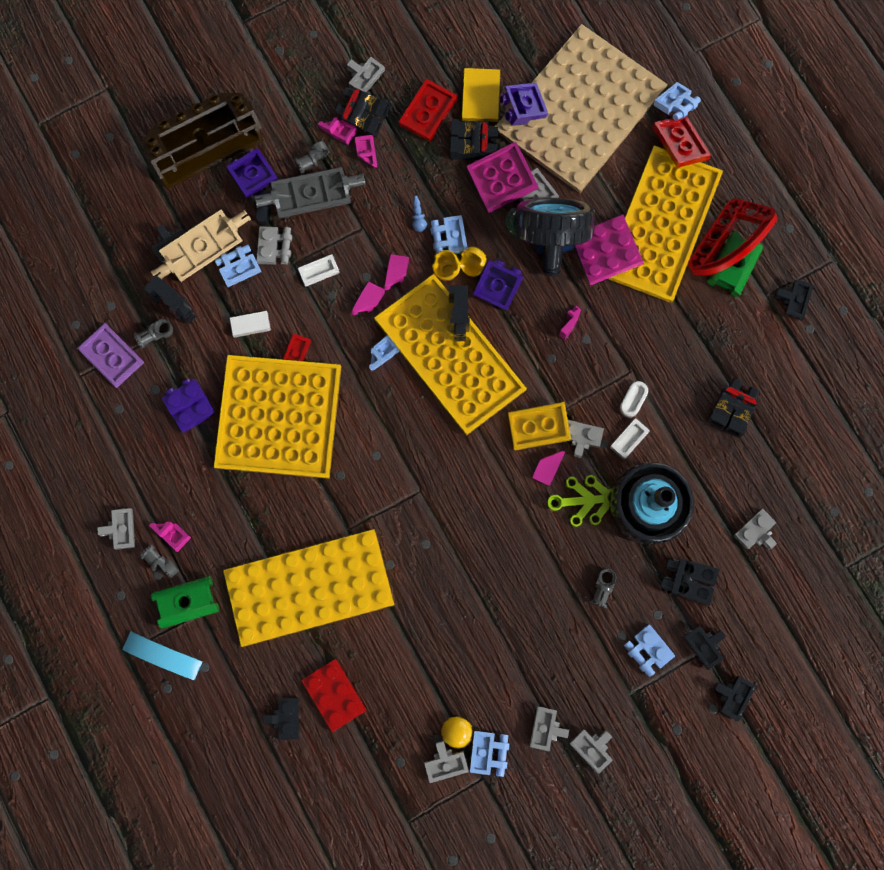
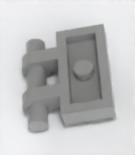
M259 227L258 264L276 265L277 258H281V264H288V260L291 257L289 247L290 242H292L290 227H284L283 234H279L278 227ZM278 242H283L281 250H277Z

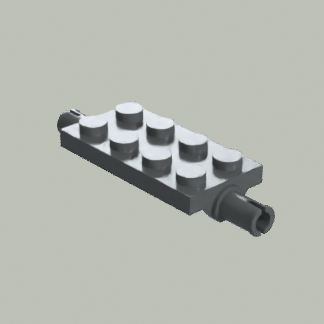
M341 167L270 182L272 187L271 193L255 195L257 208L270 204L276 205L278 217L283 218L350 204L351 200L348 190L352 187L366 185L363 173L347 177V175H344L343 168Z

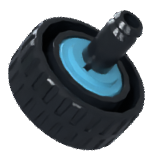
M535 198L520 202L516 208L515 233L519 239L525 242L544 245V269L542 271L547 276H558L561 272L559 269L562 265L563 246L580 245L591 240L594 230L595 211L590 204L573 199Z
M647 462L637 465L621 475L612 488L609 508L614 524L622 534L636 543H644L645 545L665 543L679 536L691 521L694 512V498L690 484L681 473L667 464Z

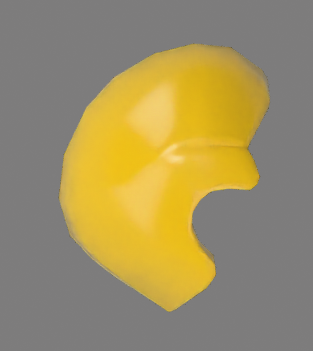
M471 246L461 253L462 258L459 261L461 269L468 276H479L485 270L487 258L479 248Z
M442 250L434 256L435 262L432 268L436 277L445 281L452 280L459 274L461 265L455 253L450 250Z
M459 716L450 717L444 722L441 729L442 739L445 743L457 749L466 747L472 741L474 735L472 725L466 719Z

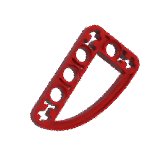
M737 198L728 201L688 261L691 273L698 276L712 275L739 262L772 229L777 221L775 210L768 206ZM756 210L754 214L747 215L748 211ZM727 219L731 220V221H730L728 224H726V225H722V224H721L724 220H727ZM739 219L759 225L754 233L737 249L711 263ZM721 234L718 239H712L713 235ZM711 248L709 253H702L704 249Z

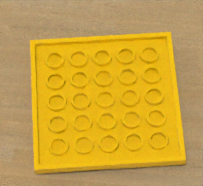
M227 355L214 468L329 479L341 365Z

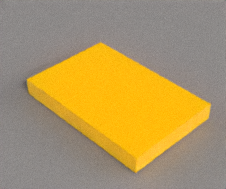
M464 68L462 121L498 122L499 69Z
M565 402L508 412L514 450L571 440Z

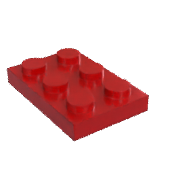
M426 79L399 120V125L430 142L456 102L457 95Z
M687 116L678 121L671 118L654 122L653 129L677 168L710 159V152Z
M334 659L302 680L332 732L367 711L337 659Z

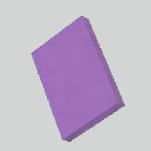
M106 323L77 348L116 388L144 363Z

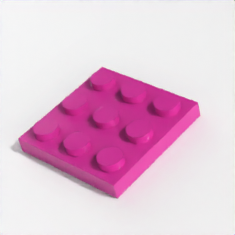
M517 142L467 166L488 213L539 189Z
M624 215L594 226L591 240L584 244L575 245L590 285L644 264Z

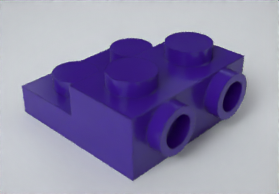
M537 82L505 86L499 95V103L504 105L506 110L505 119L510 121L511 126L525 125L530 120L544 119L549 115Z
M258 148L248 151L245 156L233 160L227 166L230 175L246 198L270 185V182L278 180Z
M494 259V262L489 260L473 295L508 310L524 276L521 275L522 271L515 267H511V269L504 267L505 263L498 259Z
M196 379L183 381L181 383L182 387L176 390L174 388L169 389L164 393L165 396L162 397L182 433L216 414Z

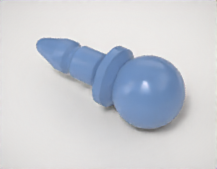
M414 196L415 216H412L414 219L412 226L415 231L422 232L426 229L427 222L424 219L425 214H421L420 201L417 196Z

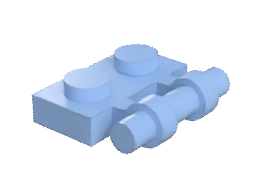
M676 82L655 99L654 106L666 114L672 111L675 112L673 119L678 121L686 117L689 111H693L701 100L698 96L690 97L691 90Z
M462 215L444 218V225L440 226L438 220L431 221L432 228H430V231L434 238L433 249L436 251V254L446 248L455 254H460L467 249ZM446 233L447 240L441 241L440 234Z
M249 245L239 246L235 251L228 254L224 253L220 258L215 259L217 266L225 264V267L220 268L219 271L227 287L261 272L254 255L245 256L246 253L251 251ZM237 257H240V258H241V259L238 260V261H235V262H233V263H230L231 260H233V259H235V258H237Z
M650 624L634 636L638 642L636 646L630 641L624 645L628 650V655L636 660L640 665V670L642 672L645 671L649 677L655 674V671L651 668L652 664L655 663L660 669L675 657ZM643 649L650 658L645 660L639 653L640 650Z
M474 731L470 773L490 775L491 767H496V776L504 777V771L507 769L506 753L509 750L508 735L500 734V742H494L495 733ZM493 748L499 749L498 761L492 760Z

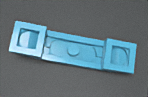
M130 631L122 649L149 663L195 680L203 662Z

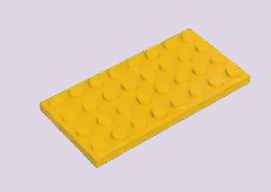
M654 145L625 217L644 264L608 279L672 303L723 170L701 162L677 168L668 152Z
M433 274L374 318L467 436L525 392L527 388L471 319L469 332H466V341H454V332H450V318L454 303H449V292Z
M375 529L223 570L241 647L395 605Z

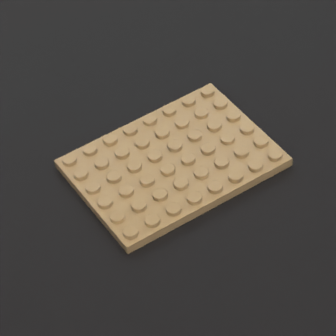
M581 24L532 82H537L549 115L544 119L530 120L528 124L511 126L510 121H507L504 115L496 124V127H498V134L511 144L517 142L522 152L574 190L581 193L651 108L655 99L665 91L668 84Z

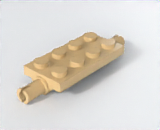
M219 210L160 249L159 252L164 257L165 263L151 271V273L155 276L161 272L158 277L162 279L172 272L182 282L242 242L243 240L237 233V228L251 220L249 215L241 219L247 214L243 210L230 219L226 217L222 210Z

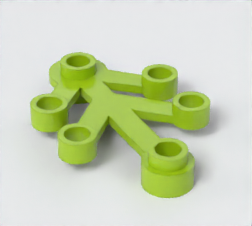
M589 475L585 478V485L587 487L593 486L602 494L594 496L579 484L575 477H569L565 483L567 488L574 489L583 497L562 499L559 495H552L547 501V506L552 511H558L564 506L584 505L576 515L570 518V524L573 527H578L582 524V519L595 504L603 503L599 510L589 517V522L592 525H598L603 515L609 509V496L613 489H607L597 481L594 475ZM592 478L594 484H589L587 479ZM569 480H574V481H575V485H574V486H570V485L568 484V481H569ZM556 500L558 506L553 507L551 501ZM593 516L598 517L599 521L597 523L592 521ZM573 518H578L579 524H574Z

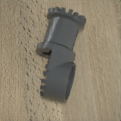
M321 141L314 144L307 155L299 159L295 158V164L298 165L297 167H299L298 169L301 174L312 166H318L316 161L321 158L323 159V156L326 157L325 155L329 154V149Z
M166 319L158 320L147 326L148 328L138 334L135 333L134 337L143 349L146 344L153 340L157 341L162 337L167 338L172 335L173 325ZM162 324H168L169 326L166 333H160L159 331Z
M150 545L148 549L146 548V551L144 550L141 553L140 558L145 559L151 565L153 571L160 567L164 570L163 572L169 573L168 576L170 578L180 571L168 558L161 557L154 550L155 547L153 545Z
M604 569L600 571L595 585L596 591L593 599H590V603L607 608L606 602L609 593H612L617 579L613 570ZM603 573H611L613 579L610 583L603 582Z

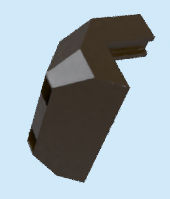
M219 93L210 96L201 103L194 104L185 111L176 113L175 116L167 120H161L157 125L153 126L143 140L142 145L158 176L162 179L166 188L169 189L263 142L264 139L259 130L262 127L243 93Z

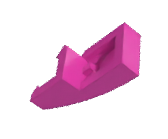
M338 117L326 123H323V121L318 123L322 130L347 145L358 132L355 126L343 120L339 121Z
M373 135L355 137L357 156L372 167L378 168Z
M391 254L385 290H389L390 286L396 283L404 282L409 257Z
M368 282L352 310V315H358V312L362 311L373 312V308L378 305L384 296L385 289Z
M575 306L573 310L567 313L566 318L569 322L561 329L559 334L564 340L570 335L578 321L581 312L578 306Z
M562 450L540 459L532 478L550 486L565 451Z
M165 522L163 524L151 523L149 525L177 552L191 539L179 525L172 522Z

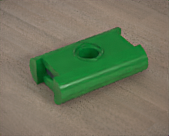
M732 232L718 260L733 252L746 241L739 238L740 233ZM759 243L748 255L737 262L738 268L732 265L721 272L710 275L707 280L708 284L712 287L717 284L731 291V296L739 297L762 252L763 246Z
M203 577L153 592L151 594L152 601H157L161 619L157 620L159 627L163 629L219 612V605L213 602L210 586L213 585L211 577ZM185 597L189 599V605L186 608L182 606V599Z

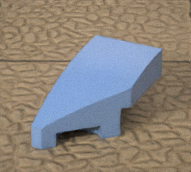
M388 335L377 343L374 348H371L372 357L371 365L369 366L371 371L399 352L398 347Z

